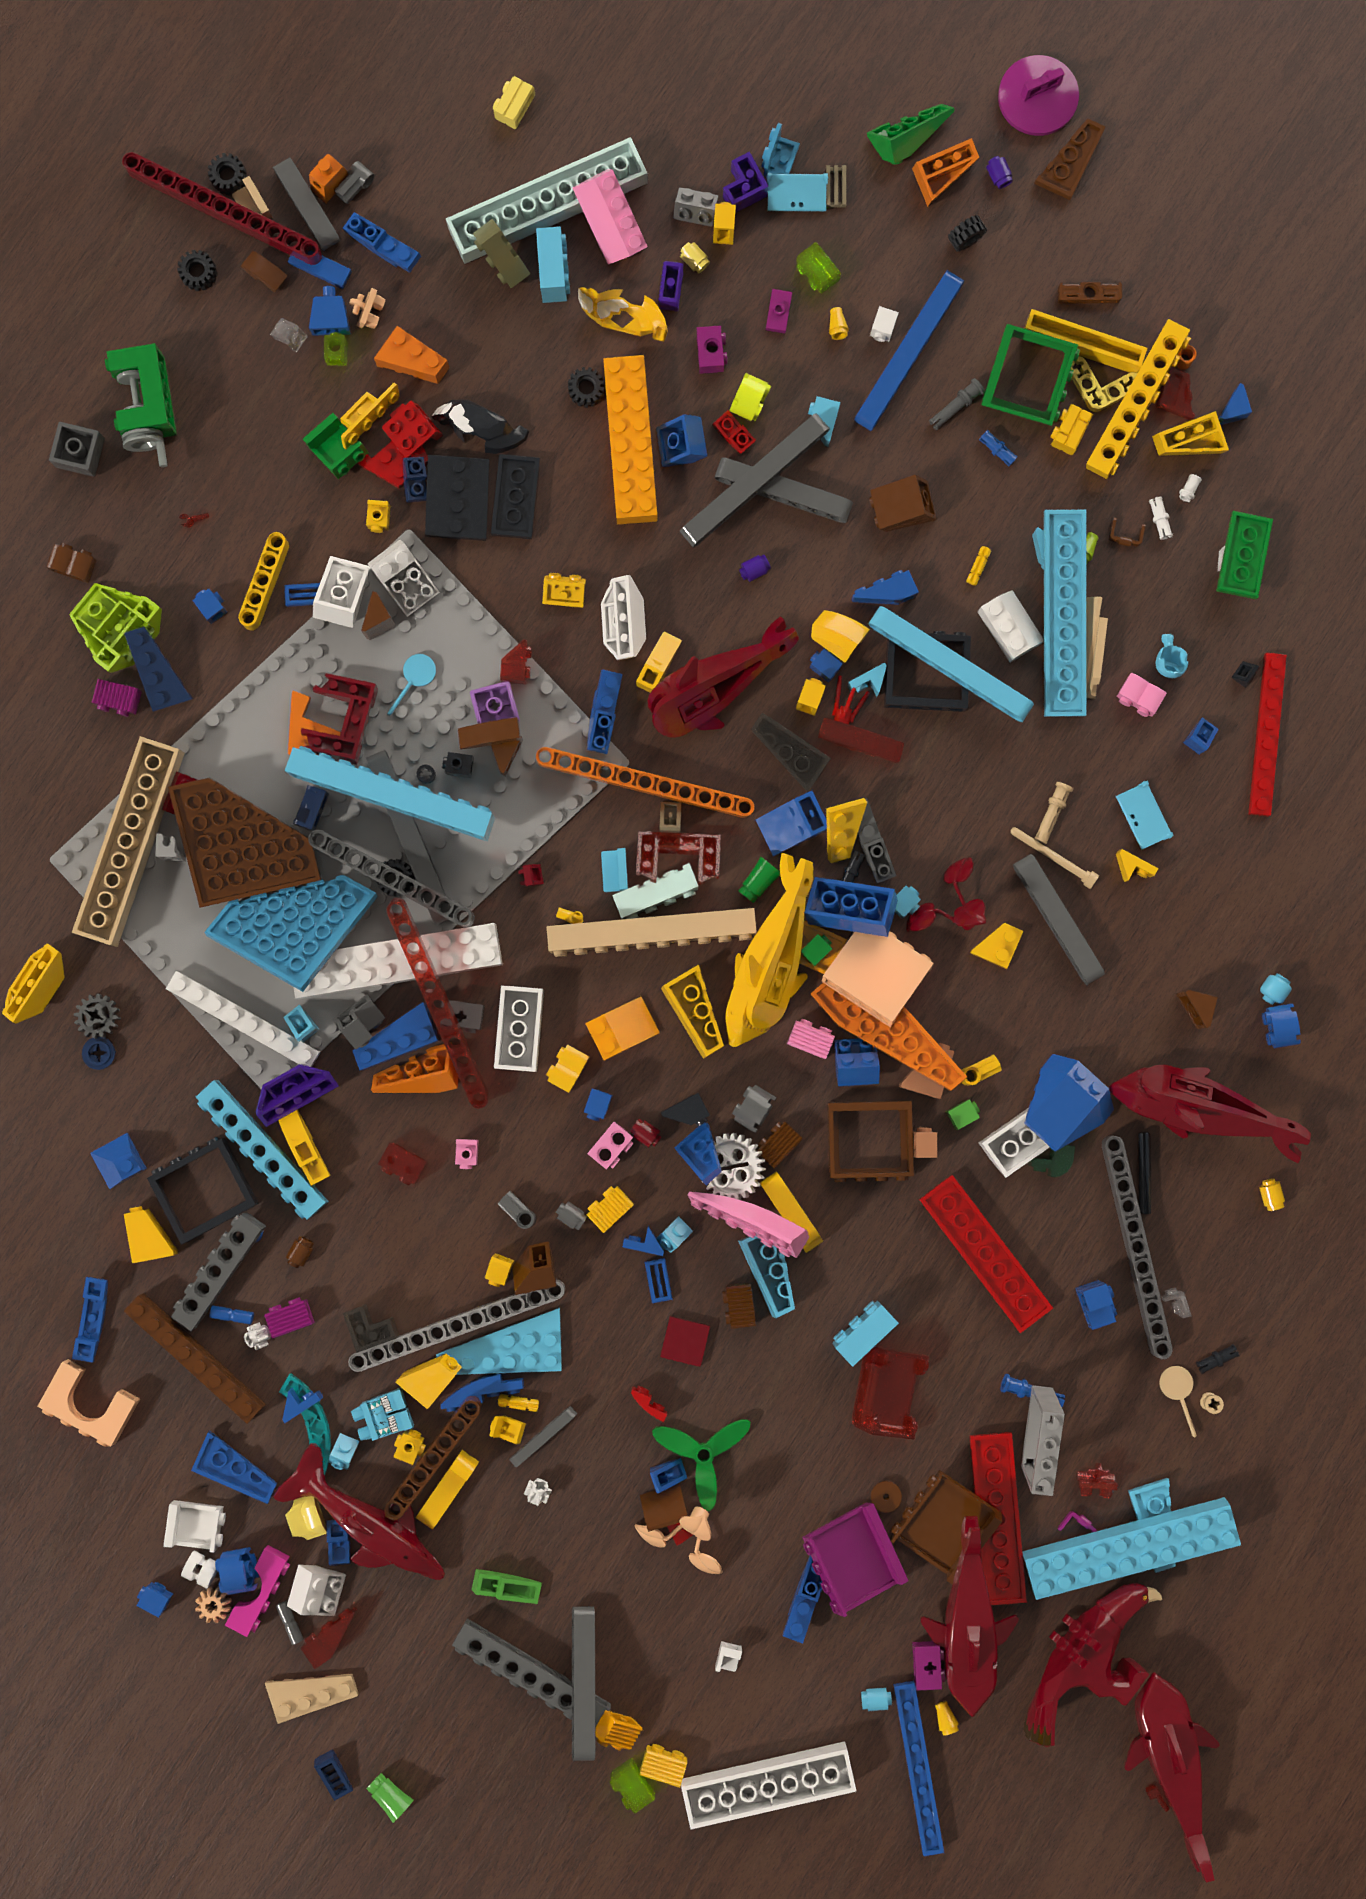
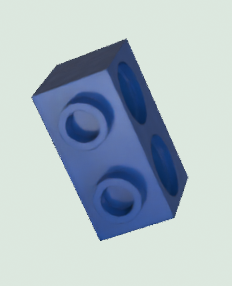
M592 1088L584 1109V1113L588 1114L587 1118L599 1121L600 1118L605 1119L613 1095Z

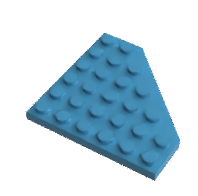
M340 875L336 876V879L329 881L319 880L307 883V886L298 888L293 886L280 889L279 892L272 894L263 893L250 896V899L239 901L236 899L229 901L204 933L217 943L303 992L378 896L376 892L349 877Z

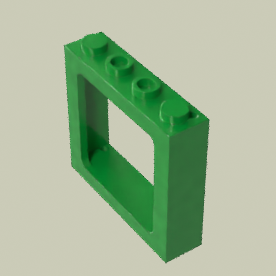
M1006 324L981 405L1052 426L1053 422H1057L1060 415V410H1057L1059 402H1064L1067 390H1064L1066 381L1070 382L1073 375L1072 363L1077 361L1080 350L1077 349L1078 344ZM1012 337L1057 349L1065 354L1048 408L1044 412L993 396Z

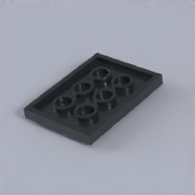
M428 455L425 537L486 541L489 459Z

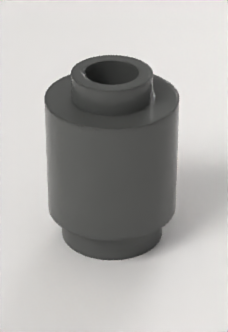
M569 1201L566 1204L562 1202L555 1212L558 1214V1220L577 1230L580 1229L588 1217L583 1214L584 1211Z

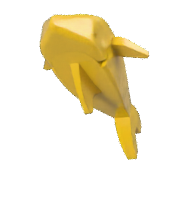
M785 853L781 854L780 875L786 892L754 936L745 954L738 953L736 955L734 987L726 1008L728 1043L732 1047H737L764 1034L771 1026L775 1025L784 1015L790 997L798 991L808 977L806 973L797 974L802 948L805 902L813 881L814 869L813 862L801 858L795 868L793 856Z

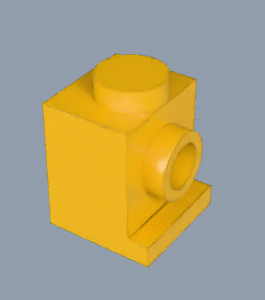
M368 500L366 520L368 529L375 533H382L383 530L389 531L391 509L389 502ZM374 514H381L379 518H374Z

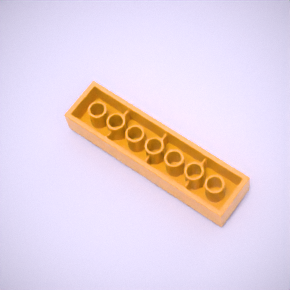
M644 355L603 358L617 525L657 521V505Z

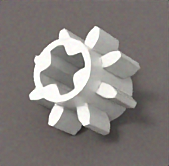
M259 1322L247 1327L248 1332L245 1333L244 1338L249 1347H254L255 1350L269 1345L267 1340L271 1338V1334L266 1325L261 1326Z
M539 1478L534 1482L530 1480L524 1492V1495H528V1502L537 1506L541 1502L546 1504L552 1489L548 1488V1482Z

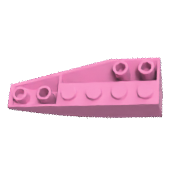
M688 1193L691 1205L696 1209L702 1210L703 1208L709 1211L708 1214L713 1218L726 1220V1224L730 1227L743 1229L747 1236L760 1238L764 1245L770 1248L772 1246L777 1247L779 1252L787 1257L792 1255L797 1258L809 1239L806 1229L752 1203L715 1194Z

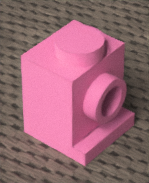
M456 1139L455 1164H459L460 1169H472V1165L478 1164L479 1140ZM465 1150L469 1151V1158L463 1157L462 1153Z

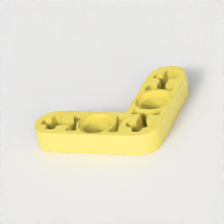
M1078 356L1077 361H1073L1071 369L1074 370L1072 380L1087 407L1093 412H1099L1122 400L1131 385L1127 386L1125 390L1123 386L1127 385L1129 380L1133 381L1137 375L1134 372L1128 373L1101 388L1083 357ZM1075 363L1077 365L1081 364L1080 372L1078 369H1073ZM1085 379L1090 380L1092 388L1085 389L1082 386V381ZM1112 387L1117 388L1120 395L1112 397L1109 389ZM1094 397H1095L1096 400H1098V399L1101 400V402H1100L1099 405H1098L1097 403H1096V404H1093V403H1092L1093 400H1094Z

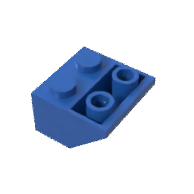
M860 1038L834 1040L838 1086L879 1084L880 1065L876 1047Z

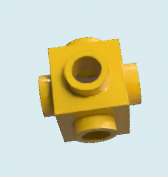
M405 1430L403 1435L399 1434L394 1446L397 1449L394 1458L413 1465L417 1456L421 1457L426 1445L423 1444L425 1438L421 1437V1433L416 1430Z

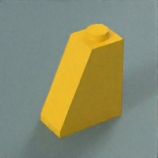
M142 1206L130 1208V1213L124 1214L132 1263L178 1254L177 1248L150 1209L143 1210Z
M444 1354L406 1370L395 1383L428 1409L462 1366L458 1364L455 1358Z

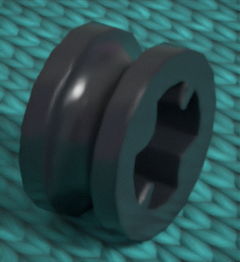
M425 764L417 769L416 775L420 782L430 784L435 780L436 772L433 767ZM424 769L432 773V775H429V779L421 777Z

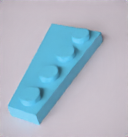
M1168 1478L1128 1490L1137 1520L1171 1512ZM1173 1563L1154 1568V1572L1157 1573L1176 1567V1564Z

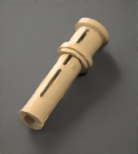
M1056 782L1055 784L1057 787L1053 796L1048 800L1050 805L1034 838L1043 844H1047L1061 809L1066 807L1065 802L1068 795L1073 791L1071 786L1061 782Z

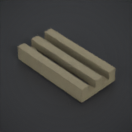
M826 165V173H828L826 207H846V165H842V167ZM830 173H834V202H830ZM838 173H842V202H838Z

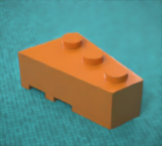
M398 326L374 357L377 367L409 374L415 378L439 384L450 368L447 359Z

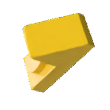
M1123 849L1116 853L1124 882L1130 879L1134 869L1137 870L1136 874L1144 878L1155 876L1158 870L1157 867Z

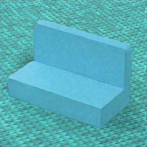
M617 848L615 851H602L604 892H618L628 889L626 849Z

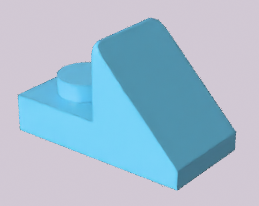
M885 662L850 681L847 685L850 692L855 687L857 693L865 690L869 683L877 697L886 670Z

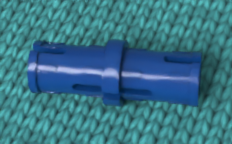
M989 430L979 439L992 451L994 456L997 455L1008 467L1018 457L1004 445L1003 441H999L993 436Z

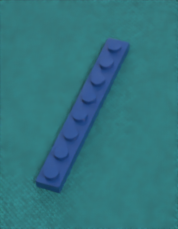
M909 1681L893 1684L923 1856L944 1853L915 1682Z

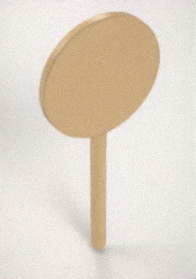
M1171 1366L1161 1374L1160 1388L1168 1398L1180 1400L1192 1436L1196 1437L1197 1435L1184 1400L1193 1389V1378L1185 1368Z

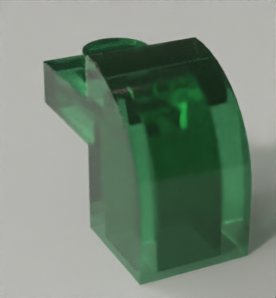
M1066 1145L1056 1152L1050 1148L1049 1160L1033 1158L1028 1162V1166H1032L1033 1171L1046 1172V1168H1048L1047 1176L1049 1177L1062 1176L1069 1171L1073 1164L1075 1146Z

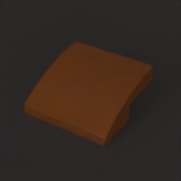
M680 1483L660 1493H656L655 1490L640 1495L648 1532L679 1523L681 1517L688 1516Z

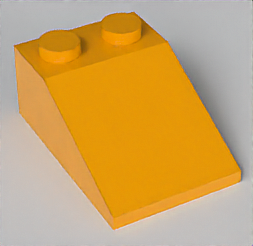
M642 997L585 1023L604 1061L660 1033Z

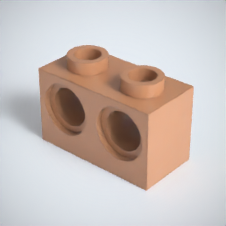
M919 1127L917 1132H913V1157L937 1158V1132H932V1128Z

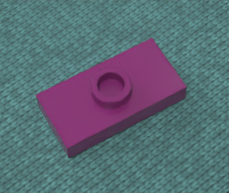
M772 289L766 324L767 331L786 333L792 292Z

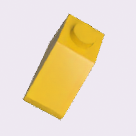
M495 1253L491 1257L485 1279H488V1283L496 1287L505 1285L515 1260Z

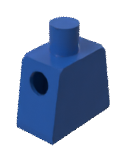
M324 286L323 296L313 298L309 329L313 336L351 334L344 299L342 296H335V287Z

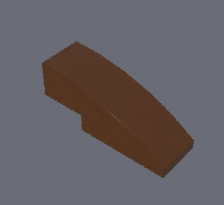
M518 718L501 719L458 728L460 750L520 741L521 735Z

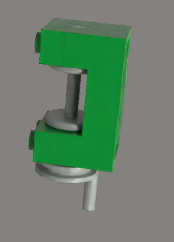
M155 343L106 351L108 359H105V366L107 371L111 372L112 377L119 384L131 386L133 405L116 411L117 418H114L116 431H119L122 436L123 448L133 452L157 449L159 467H167L163 437L176 436L177 432L164 355ZM139 384H141V390H142V396H143V403H144V404H141Z

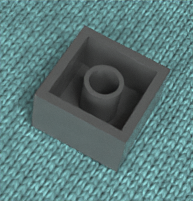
M59 422L49 461L56 468L95 477L105 438L97 430Z

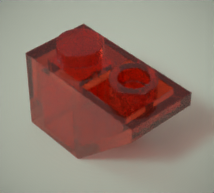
M522 640L501 659V682L509 681L510 684H526V679H530L531 667L527 666V659H531L532 647L528 646L527 640Z

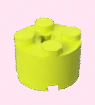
M745 373L729 411L750 421H756L763 407L762 403H764L771 386L767 382Z

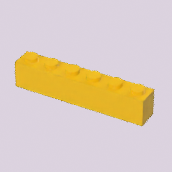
M1031 309L1024 327L1027 330L1078 344L1079 356L1129 373H1138L1147 351L1146 347Z

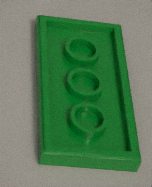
M1238 511L1231 512L1217 592L1258 599L1272 529V518Z

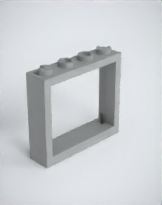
M1033 1385L1021 1466L1031 1494L1053 1496L1065 1414L1053 1388ZM1026 1459H1033V1462L1027 1463Z

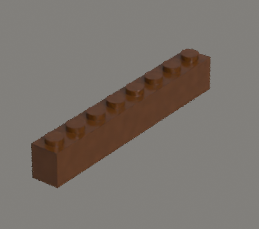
M144 1293L138 1295L124 1310L132 1320L246 1424L252 1421L266 1405Z

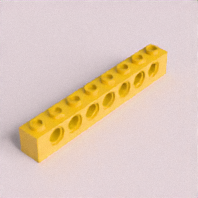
M1170 319L1167 320L1086 463V469L1105 479H1108L1110 474L1114 476L1119 467L1117 462L1120 456L1125 457L1130 447L1127 445L1130 439L1134 440L1140 430L1137 426L1141 420H1146L1150 412L1148 407L1151 402L1155 404L1160 395L1158 389L1161 384L1165 386L1171 375L1168 373L1172 366L1176 367L1181 358L1178 355L1182 348H1187L1191 340L1189 337L1190 329ZM1173 343L1176 348L1168 350L1165 348V345ZM1163 361L1166 366L1157 368L1154 363ZM1147 379H1153L1155 381V385L1147 386L1145 385L1144 381ZM1142 397L1145 402L1139 405L1134 402V399ZM1132 415L1135 420L1128 423L1124 420V417ZM1116 433H1122L1125 438L1118 441L1113 436ZM1105 451H1112L1115 456L1107 459L1103 453Z

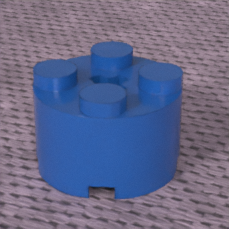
M1293 1004L1268 1007L1266 1012L1262 1013L1263 1024L1268 1025L1269 1030L1266 1033V1041L1273 1048L1301 1043V1040L1296 1038V1035H1300V1027L1296 1011H1291V1008L1294 1007Z
M250 1547L223 1552L220 1559H216L215 1567L220 1575L219 1590L221 1593L232 1595L253 1591L257 1588L258 1583L254 1584L255 1578L259 1577L258 1572L254 1569L257 1559L255 1554H250L249 1551L252 1550Z

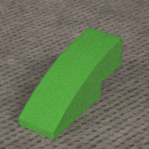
M476 1569L472 1591L475 1595L492 1596L499 1600L538 1604L542 1583L510 1574Z

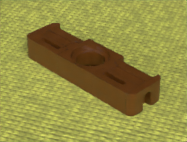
M1061 282L1058 286V302L1061 304L1119 303L1122 299V283L1101 285V282H1080V284L1063 285ZM1092 288L1095 291V296L1087 297L1084 292L1085 289Z

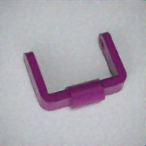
M1070 1511L1057 1528L1061 1531L1073 1516L1086 1529H1090L1092 1533L1097 1532L1095 1527L1091 1525V1521L1082 1514L1079 1516L1074 1511Z

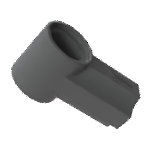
M356 161L348 170V176L334 191L343 202L349 204L362 188L366 189L371 185L375 175L361 162Z
M511 1191L499 1201L498 1205L520 1228H531L536 1223L535 1213L529 1210ZM524 1213L531 1216L529 1225H525L521 1221V1216Z

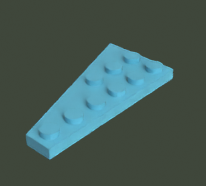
M560 1308L436 1354V1358L444 1354L455 1358L458 1364L462 1366L456 1375L562 1371Z

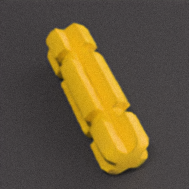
M985 546L980 548L979 556H977L970 571L971 573L966 580L967 583L974 586L977 585L991 549Z
M501 1394L498 1398V1406H509V1408L520 1410L529 1409V1411L536 1412L539 1407V1401L516 1396L508 1397V1395Z

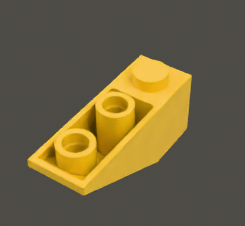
M663 632L636 681L638 687L651 693L652 689L662 682L682 640Z

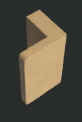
M250 176L242 179L245 187L232 194L236 203L266 218L272 219L269 209Z

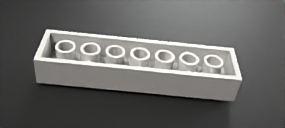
M845 1741L683 1778L681 1783L690 1829L856 1792Z

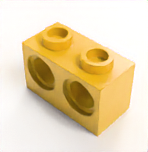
M729 202L715 204L713 243L733 245L736 205H732Z
M815 678L806 679L796 710L815 716L825 689L822 681Z

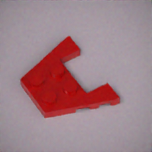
M402 403L397 409H395L390 414V418H392L405 405ZM392 441L373 458L367 454L361 462L357 463L361 468L374 473L377 477L399 489L404 485L403 458L405 457ZM423 446L410 456L424 457L425 466L428 464V457Z

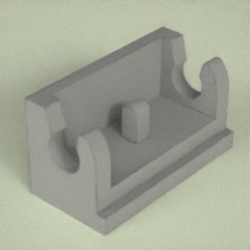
M156 834L155 857L165 861H186L182 841H179V849L176 850V840L173 836L167 838L163 834Z

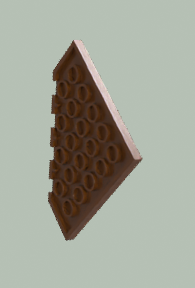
M209 777L168 787L199 908L321 880L314 847L310 845L307 836Z

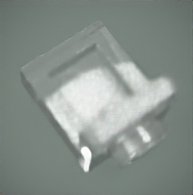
M283 318L279 320L270 333L274 339L287 344L295 352L300 349L307 338V335L296 324Z

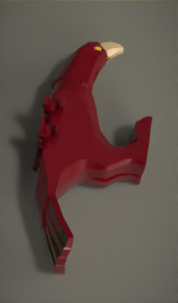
M1138 1583L1124 1584L1097 1600L1096 1604L1083 1612L1077 1620L1070 1617L1067 1613L1065 1614L1062 1621L1069 1626V1631L1064 1637L1060 1636L1055 1630L1049 1635V1638L1056 1643V1648L1050 1655L1024 1722L1023 1729L1029 1741L1045 1747L1055 1746V1722L1058 1700L1068 1689L1085 1686L1098 1697H1114L1124 1706L1129 1703L1149 1676V1673L1132 1658H1122L1115 1671H1111V1662L1121 1631L1129 1619L1147 1603L1162 1600L1161 1594L1155 1588L1146 1587Z

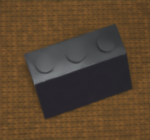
M699 1093L661 1112L663 1117L689 1125L696 1124L697 1127L707 1122L706 1117L710 1116Z

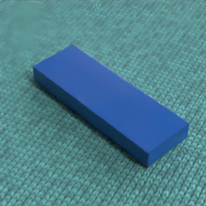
M309 251V252L307 253V255H312V254H314L315 252H314V251ZM292 255L288 260L290 265L341 289L344 288L352 273L351 269L324 256L316 265H310Z

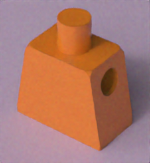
M327 154L309 174L310 190L326 204L334 196V190L348 176V171L330 154Z

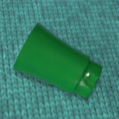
M760 856L755 867L738 891L754 903L781 876L780 871Z

